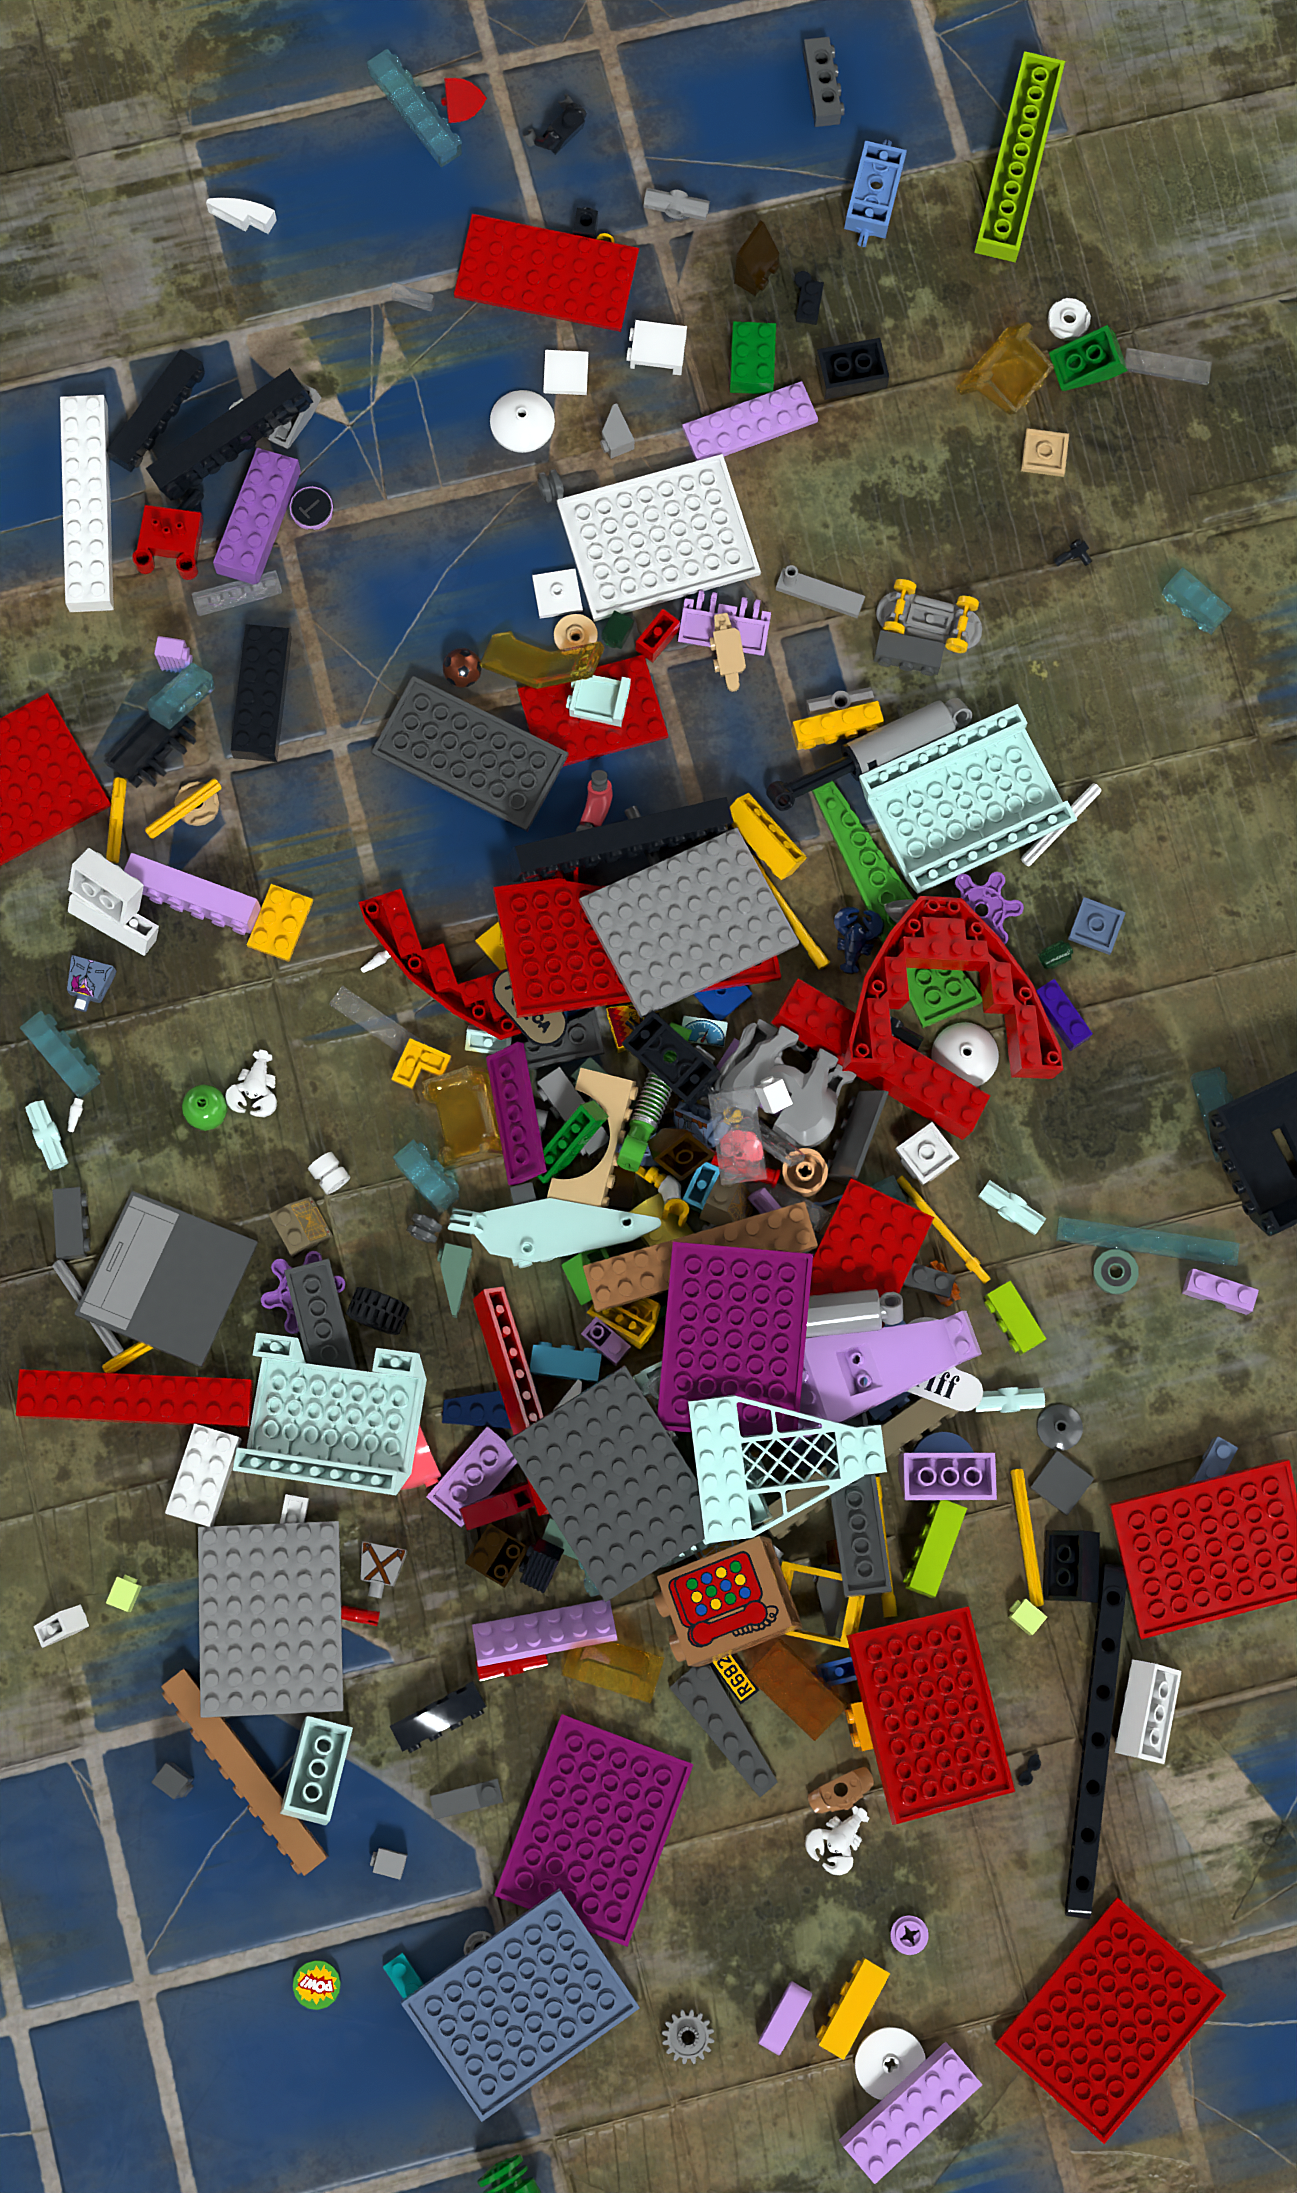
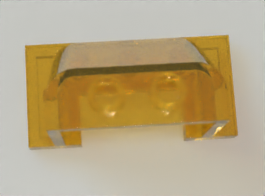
M1029 322L1006 328L956 387L960 395L978 391L1009 415L1016 414L1021 407L1031 400L1030 396L1034 391L1039 390L1043 386V380L1053 370L1054 365L1027 336L1033 329Z
M611 1641L569 1649L562 1676L651 1703L664 1658Z

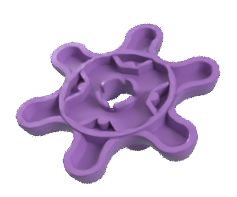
M994 872L989 876L988 882L982 886L975 885L967 874L958 875L955 885L961 892V898L974 911L979 904L987 906V915L979 917L997 934L1005 945L1008 941V934L1003 929V921L1009 916L1016 917L1021 915L1024 907L1019 900L1007 901L1002 897L1001 888L1005 884L1004 875L1000 872Z
M311 1251L306 1255L303 1265L322 1261V1256L316 1251ZM277 1259L272 1263L271 1268L272 1272L279 1278L280 1285L275 1291L264 1293L261 1303L267 1309L274 1307L284 1308L287 1312V1319L284 1324L285 1330L290 1334H295L299 1332L284 1272V1270L291 1269L292 1267L285 1260ZM334 1276L337 1291L340 1293L345 1288V1281L340 1276Z

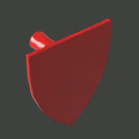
M444 78L446 97L442 98L441 103L443 106H447L448 123L466 121L475 116L487 99L482 91L467 80Z

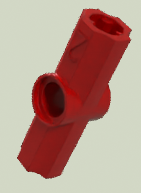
M546 1654L480 1667L478 1662L475 1661L479 1681L500 1676L508 1677L524 1673L525 1670L548 1665Z

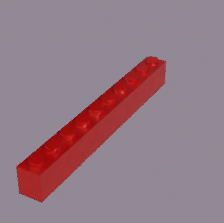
M504 1286L484 1289L472 1300L513 1435H516L544 1416ZM527 1478L538 1516L550 1514Z

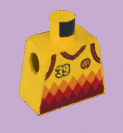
M634 1005L606 1008V1014L618 1053L626 1050L621 1043L633 1031L625 1025L626 1021H629V1018L632 1017L640 1024L645 1018H640Z

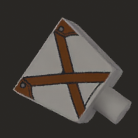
M362 1542L361 1580L371 1582L368 1596L382 1599L384 1585L395 1586L406 1558L407 1550Z

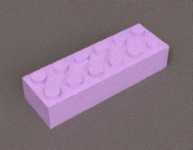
M131 853L124 869L125 873L137 878L144 885L142 894L150 897L149 900L157 904L165 902L170 904L172 909L183 912L184 909L191 912L193 917L201 920L204 917L211 919L213 924L220 927L230 926L234 932L245 935V933L251 934L261 910L256 898Z
M945 2042L846 2132L839 2141L871 2181L876 2184L978 2090L982 2084Z

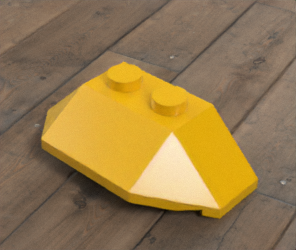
M645 1298L597 1313L593 1304L586 1313L593 1319L597 1317L623 1340L641 1349L655 1331L661 1305L650 1298Z

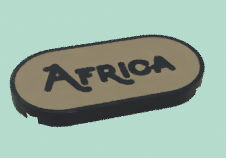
M508 969L502 971L494 980L492 988L496 1004L532 1044L547 1047L560 1042L567 1029V1018L564 1011L517 1018Z

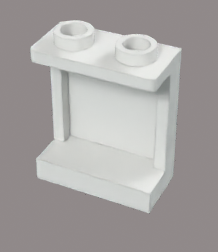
M636 320L635 328L630 329L629 341H633V345L627 351V361H630V368L635 369V364L673 369V375H681L687 326Z

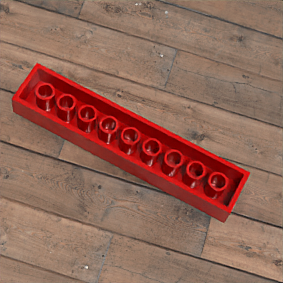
M798 978L790 987L771 1024L778 1028L783 1026L799 1035V1041L817 1052L821 1048L839 1059L837 1064L843 1066L856 1013ZM892 1036L895 1064L885 1073L853 1072L856 1076L879 1090L888 1091L889 1096L961 1140L965 1139L973 1131L990 1098V1095L894 1036Z
M19 1369L16 1416L30 1419L192 1426L197 1424L201 1426L250 1428L254 1382L251 1379Z

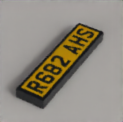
M733 1654L710 1663L740 1705L759 1691Z

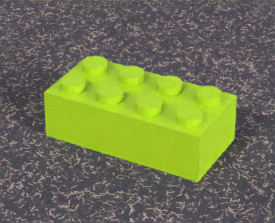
M937 1500L930 1504L926 1515L930 1519L928 1524L922 1526L919 1538L922 1539L921 1544L914 1548L911 1560L914 1561L913 1566L906 1570L903 1582L906 1583V1589L929 1598L936 1597L967 1511L966 1507L947 1500Z

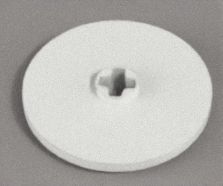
M884 2027L871 2032L859 2045L855 2055V2073L863 2089L874 2098L882 2100L921 2065L926 2058L921 2044L911 2033L896 2027ZM890 2058H893L896 2066H891L890 2070H888L885 2062H889Z

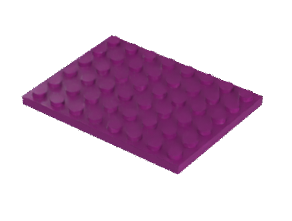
M684 1242L672 1243L657 1417L665 1430L692 1433L688 1401L710 1399L712 1397L736 1395L792 1411H800L813 1254ZM742 1402L737 1403L741 1436L766 1434L773 1431L771 1411L769 1409ZM775 1412L778 1432L798 1430L799 1417ZM794 1437L779 1438V1439H780L781 1441H792V1440L794 1439Z
M561 1714L494 1896L531 1909L560 1888L590 1933L628 1947L694 1764Z

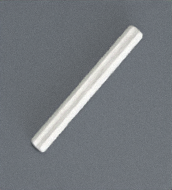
M1093 783L1071 805L1076 818L1100 794L1101 788L1097 784ZM1069 825L1039 838L1022 856L1021 861L1026 866H1030Z

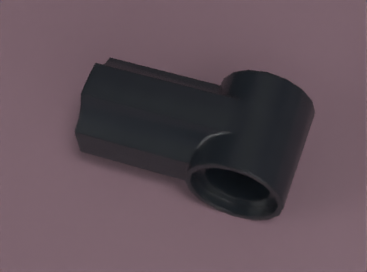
M890 1016L892 1036L918 1050L924 1037L904 1027L901 1021Z

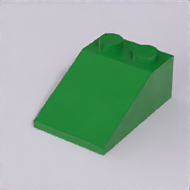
M1108 325L1049 352L1062 391L1106 381L1128 371L1116 334Z

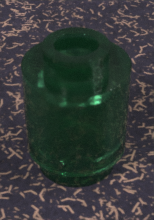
M1060 940L1043 949L1042 953L1038 954V957L1046 970L1050 968L1055 969L1072 959L1073 950L1068 942L1065 943Z

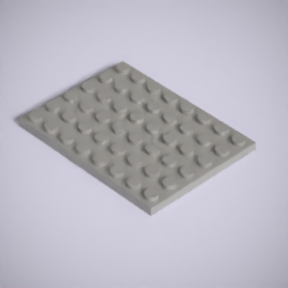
M738 828L732 829L579 899L582 909L640 1018L647 1016L652 1010L656 1012L799 944L796 935Z
M339 1521L198 1527L201 1718L344 1711Z

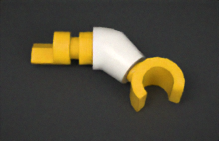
M640 1166L635 1173L649 1183H655L654 1186L658 1188V1192L663 1197L665 1206L662 1219H667L669 1214H675L680 1217L678 1225L683 1228L689 1214V1206L681 1199V1185L678 1180L672 1175L660 1174L661 1171L655 1166H652L649 1170Z

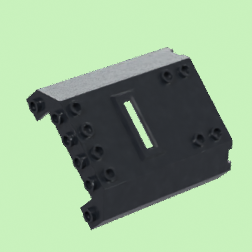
M1297 1071L1208 1113L1212 1148L1219 1155L1222 1161V1168L1229 1175L1232 1181V1188L1242 1201L1243 1211L1269 1237L1297 1224V1174L1293 1175L1272 1131L1280 1128L1297 1162Z

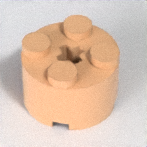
M801 1148L792 1152L786 1157L781 1169V1180L784 1188L798 1197H810L818 1193L828 1175V1167L819 1152L810 1148ZM803 1168L807 1169L808 1175L806 1177H802V1173H800Z

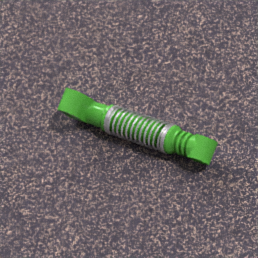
M671 1022L670 1026L688 1042L692 1030ZM672 1051L667 1052L664 1060L667 1063H673L677 1055ZM651 1070L644 1083L645 1086L642 1087L643 1091H641L637 1101L638 1104L635 1105L636 1109H634L629 1123L630 1131L626 1135L617 1160V1164L628 1171H638L647 1149V1141L657 1131L658 1124L662 1119L661 1115L664 1114L663 1111L667 1101H669L668 1097L671 1096L670 1093L672 1092V1089Z

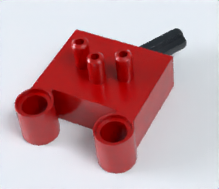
M193 489L177 509L145 505L137 550L132 556L138 572L142 574L151 573L155 568L153 556L177 559L176 567L183 579L191 580L197 576L198 567L196 562L204 520L201 512H193V510L204 498V494L200 490ZM143 558L149 559L145 564L139 563ZM186 564L192 565V567L188 570L182 569V567Z

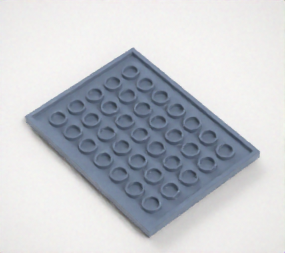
M560 1888L401 2000L402 2006L481 2122L640 2008Z

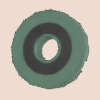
M1111 1249L1103 1252L1096 1259L1093 1267V1278L1096 1285L1102 1291L1114 1295L1128 1292L1136 1284L1139 1276L1138 1265L1135 1259L1128 1252L1120 1249ZM1112 1266H1117L1121 1269V1276L1119 1278H1114L1110 1275V1268Z

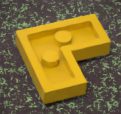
M410 1038L391 1080L413 1089L421 1069L443 1077L452 1057Z

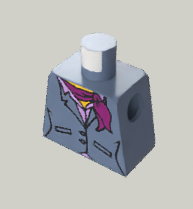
M72 955L67 991L70 995L77 997L73 1008L86 1012L90 1001L101 1003L117 971L111 965Z

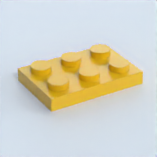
M271 884L247 942V947L289 962L313 904V899Z

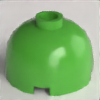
M203 1084L193 1087L186 1093L183 1098L182 1111L183 1116L191 1126L206 1131L222 1124L228 1111V1105L220 1090L214 1086Z

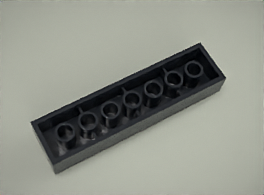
M289 368L146 467V470L159 490L171 501L179 499L185 494L187 489L198 486L203 481V478L209 474L217 473L226 462L234 461L239 456V453L245 449L253 448L262 437L270 436L275 428L289 423L297 413L306 411L310 404L313 403V400Z

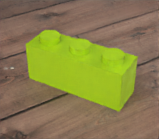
M1008 1281L984 1297L986 1299L984 1302L986 1308L991 1314L994 1312L998 1319L996 1321L997 1326L1002 1333H1007L1010 1338L1008 1343L1015 1353L1018 1352L1021 1356L1046 1340V1337L1011 1281Z

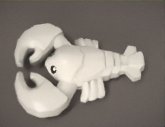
M259 1050V1052L255 1051L253 1054L257 1060L253 1067H251V1071L242 1069L238 1081H245L232 1085L227 1089L225 1099L227 1105L233 1111L245 1113L246 1109L238 1105V1102H242L244 1106H247L241 1092L244 1091L251 1099L262 1095L263 1098L252 1105L253 1108L261 1106V1109L250 1111V1114L256 1117H267L276 1110L278 1102L275 1095L267 1088V1085L273 1089L275 1088V1076L267 1074L266 1065L273 1058L267 1051Z
M852 1807L853 1815L843 1822L837 1816L830 1819L826 1825L831 1827L832 1830L812 1829L806 1836V1850L816 1861L820 1860L815 1852L816 1848H819L822 1856L824 1854V1839L827 1840L830 1852L842 1853V1856H834L827 1859L829 1862H834L835 1866H830L826 1863L822 1865L826 1871L833 1875L846 1874L853 1866V1857L849 1846L851 1845L854 1850H857L862 1839L855 1833L861 1821L868 1822L869 1820L867 1812L862 1807Z

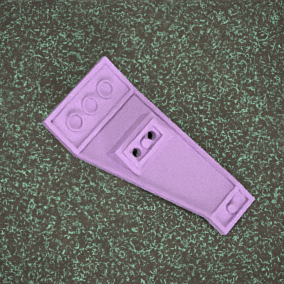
M967 1311L958 1312L941 1320L883 1327L879 1331L806 1338L799 1412L844 1423L967 1360L981 1355L982 1353ZM857 1356L860 1357L859 1363L856 1362ZM865 1377H866L867 1380H868V1382H867L866 1385L864 1384V1378H865ZM799 1418L798 1430L822 1427L821 1423ZM817 1434L803 1435V1437L807 1439ZM799 1437V1438L797 1439V1442H795V1443H798V1442L802 1441L803 1439H801V1438Z

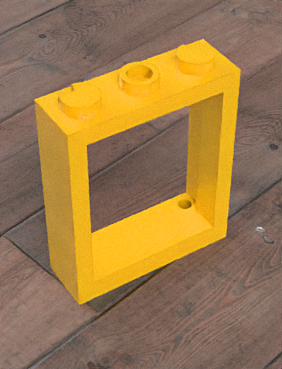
M782 1561V1565H780L789 1591L794 1571L842 1581V1574L839 1572ZM865 1595L849 1597L841 1638L796 1629L785 1635L849 1648L846 1635L858 1633Z

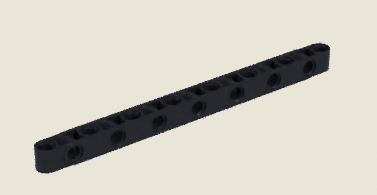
M1103 1563L1101 1571L1065 1901V1916L1090 1919L1092 1913L1127 1586L1123 1565ZM1110 1591L1114 1592L1117 1596V1601L1114 1605L1109 1604L1106 1598ZM1105 1638L1112 1642V1648L1108 1652L1103 1650L1101 1645ZM1100 1685L1107 1689V1695L1103 1699L1099 1698L1096 1694V1690ZM1096 1732L1102 1737V1742L1098 1746H1095L1091 1741L1092 1735ZM1094 1780L1097 1784V1789L1094 1793L1090 1794L1086 1789V1784L1088 1781ZM1085 1828H1089L1092 1832V1836L1088 1841H1084L1081 1838V1832ZM1080 1876H1084L1087 1881L1083 1889L1076 1887V1879Z

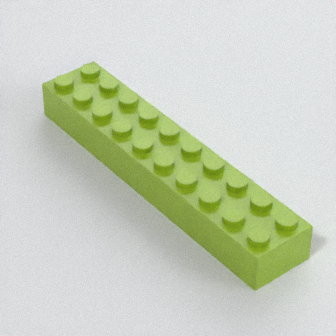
M1024 51L974 253L1016 263L1065 65L1063 60Z

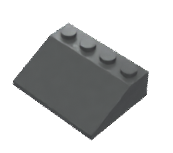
M859 1091L857 1097L852 1096L848 1109L852 1111L849 1118L844 1117L840 1130H843L844 1133L842 1138H837L834 1144L833 1151H836L834 1160L829 1158L827 1164L829 1174L827 1179L845 1186L848 1185L851 1178L857 1180L889 1093L888 1091Z

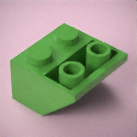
M605 1247L581 1252L561 1265L581 1306L592 1301L583 1266L610 1258Z

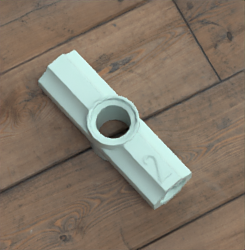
M44 1100L30 1103L25 1109L34 1129L32 1132L35 1141L43 1152L48 1168L54 1170L64 1167L68 1164V1160L60 1142L61 1136L56 1124L52 1122Z
M989 1180L978 1196L987 1204L997 1209L1003 1218L1012 1223L1016 1222L1033 1235L1038 1232L1046 1220L1045 1217L1027 1206V1203L1021 1197L1014 1193H1008L991 1180Z
M1017 1387L1001 1388L998 1391H983L982 1400L975 1407V1412L1000 1411L1001 1413L1017 1412L1020 1409L1044 1408L1045 1394L1043 1388L1018 1389Z

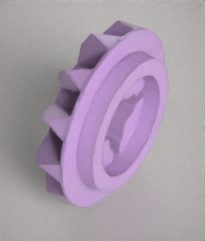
M915 1916L900 1917L893 1923L890 1932L892 1944L903 1954H917L925 1948L928 1942V1929L924 1922ZM905 1925L910 1931L918 1930L913 1935L914 1945L908 1939L900 1940L906 1934Z

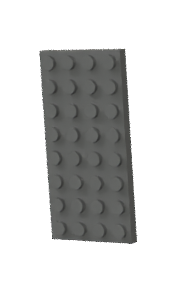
M412 676L371 752L374 756L528 832L569 756L568 752Z

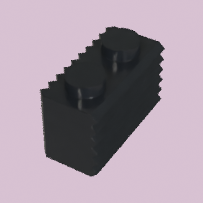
M541 1538L538 1539L536 1545L531 1543L526 1553V1556L530 1558L529 1560L524 1559L519 1569V1572L523 1573L519 1580L520 1583L545 1593L564 1549Z

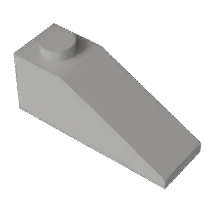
M304 384L302 385L313 400V403L310 404L306 411L294 415L289 423L275 428L268 438L269 441L286 449H289L312 418L322 398L315 389Z

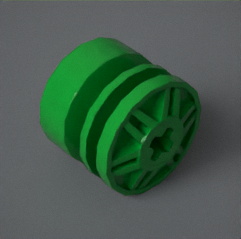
M520 2154L499 2161L477 2180L480 2188L491 2183L483 2193H541V2190L533 2177L521 2179V2176L528 2170V2167L523 2165L517 2169L515 2168L523 2161Z

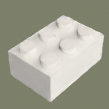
M88 848L72 864L68 890L121 927H124L139 911L144 885L137 878L125 873L118 865H114L106 860L100 853Z

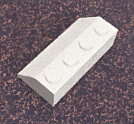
M1132 1659L1127 1690L1124 1695L1123 1712L1120 1716L1119 1733L1116 1738L1115 1753L1156 1763H1165L1182 1671Z

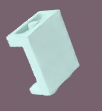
M579 668L578 674H573L571 687L574 688L573 696L568 695L566 708H569V715L621 727L631 679L622 677V680L619 681L583 673V669Z

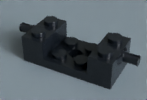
M653 1010L640 1024L632 1017L629 1018V1021H626L625 1025L633 1031L621 1044L670 1087L689 1107H692L704 1096L713 1104L717 1103L713 1097L719 1101L721 1097L711 1088L713 1083L720 1077V1071ZM672 1051L676 1053L677 1057L673 1063L665 1062L664 1056L667 1052Z

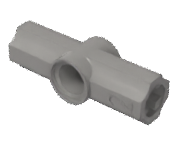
M647 188L644 200V208L665 212L671 218L681 219L685 216L706 221L710 201L688 197L685 192L680 190L665 192Z
M871 687L849 692L837 691L833 695L806 700L808 717L874 702V695ZM842 700L846 705L839 707L835 704V701Z

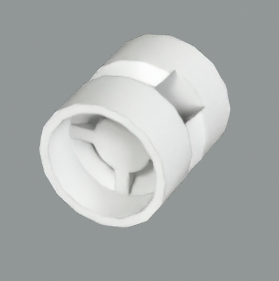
M332 1152L322 1155L308 1167L313 1177L321 1180L319 1185L327 1195L341 1188L350 1179L344 1167H338L339 1161Z

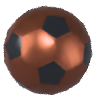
M466 648L455 649L444 659L443 673L450 684L459 688L469 687L480 678L482 671L481 661L473 651Z

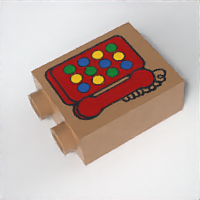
M758 1536L657 1576L661 1588L653 1592L656 1607L662 1617L671 1616L676 1630L675 1634L669 1636L671 1650L678 1662L686 1660L688 1666H704L803 1627L771 1538Z

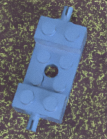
M883 140V145L870 141H865L844 227L846 230L855 231L860 234L857 243L860 247L863 239L862 247H866L868 236L886 239L907 152L904 149L891 147L892 142L888 140L887 145V140ZM872 182H879L882 187L880 189H873L870 184Z

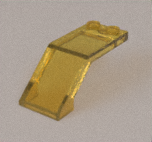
M508 631L492 636L479 665L484 669L538 689L592 678L605 647L599 641L548 652L517 640L513 633Z

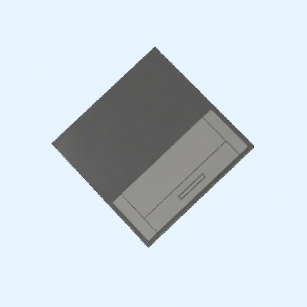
M132 1191L74 1315L189 1363L203 1367L258 1242Z

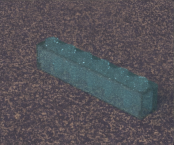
M386 49L367 61L368 74L441 168L462 155V141L457 133L453 134L447 120L438 115L436 106L432 101L428 102L423 89L414 84L408 70L404 71L397 55H392Z

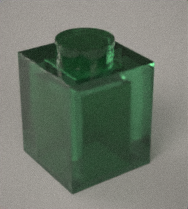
M614 610L602 632L604 643L611 648L617 647L622 649L634 628V620Z

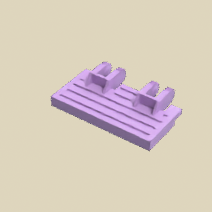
M699 590L696 610L693 609L694 600L685 598L678 642L711 647L709 638L713 637V632L715 631L714 615L727 613L732 628L740 631L743 653L764 656L771 612L762 611L761 620H757L761 600L756 599L754 602L753 619L744 618L748 603L745 597H742L739 617L736 616L737 607L719 604L718 613H714L717 593L713 592L711 595L709 612L701 611L705 595L704 591Z

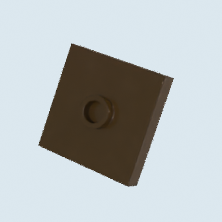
M592 1158L590 1171L601 1162V1159ZM618 1165L614 1167L613 1175H615L614 1185L612 1189L609 1188L607 1197L610 1198L608 1207L631 1210L635 1172L623 1169Z

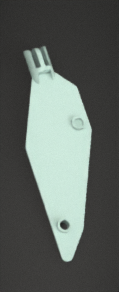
M548 1198L481 1213L453 1208V1215L450 1217L451 1223L448 1225V1230L475 1235L489 1254L539 1262L631 1242L658 1229L661 1226V1220L657 1217ZM626 1221L631 1222L629 1226L623 1225Z

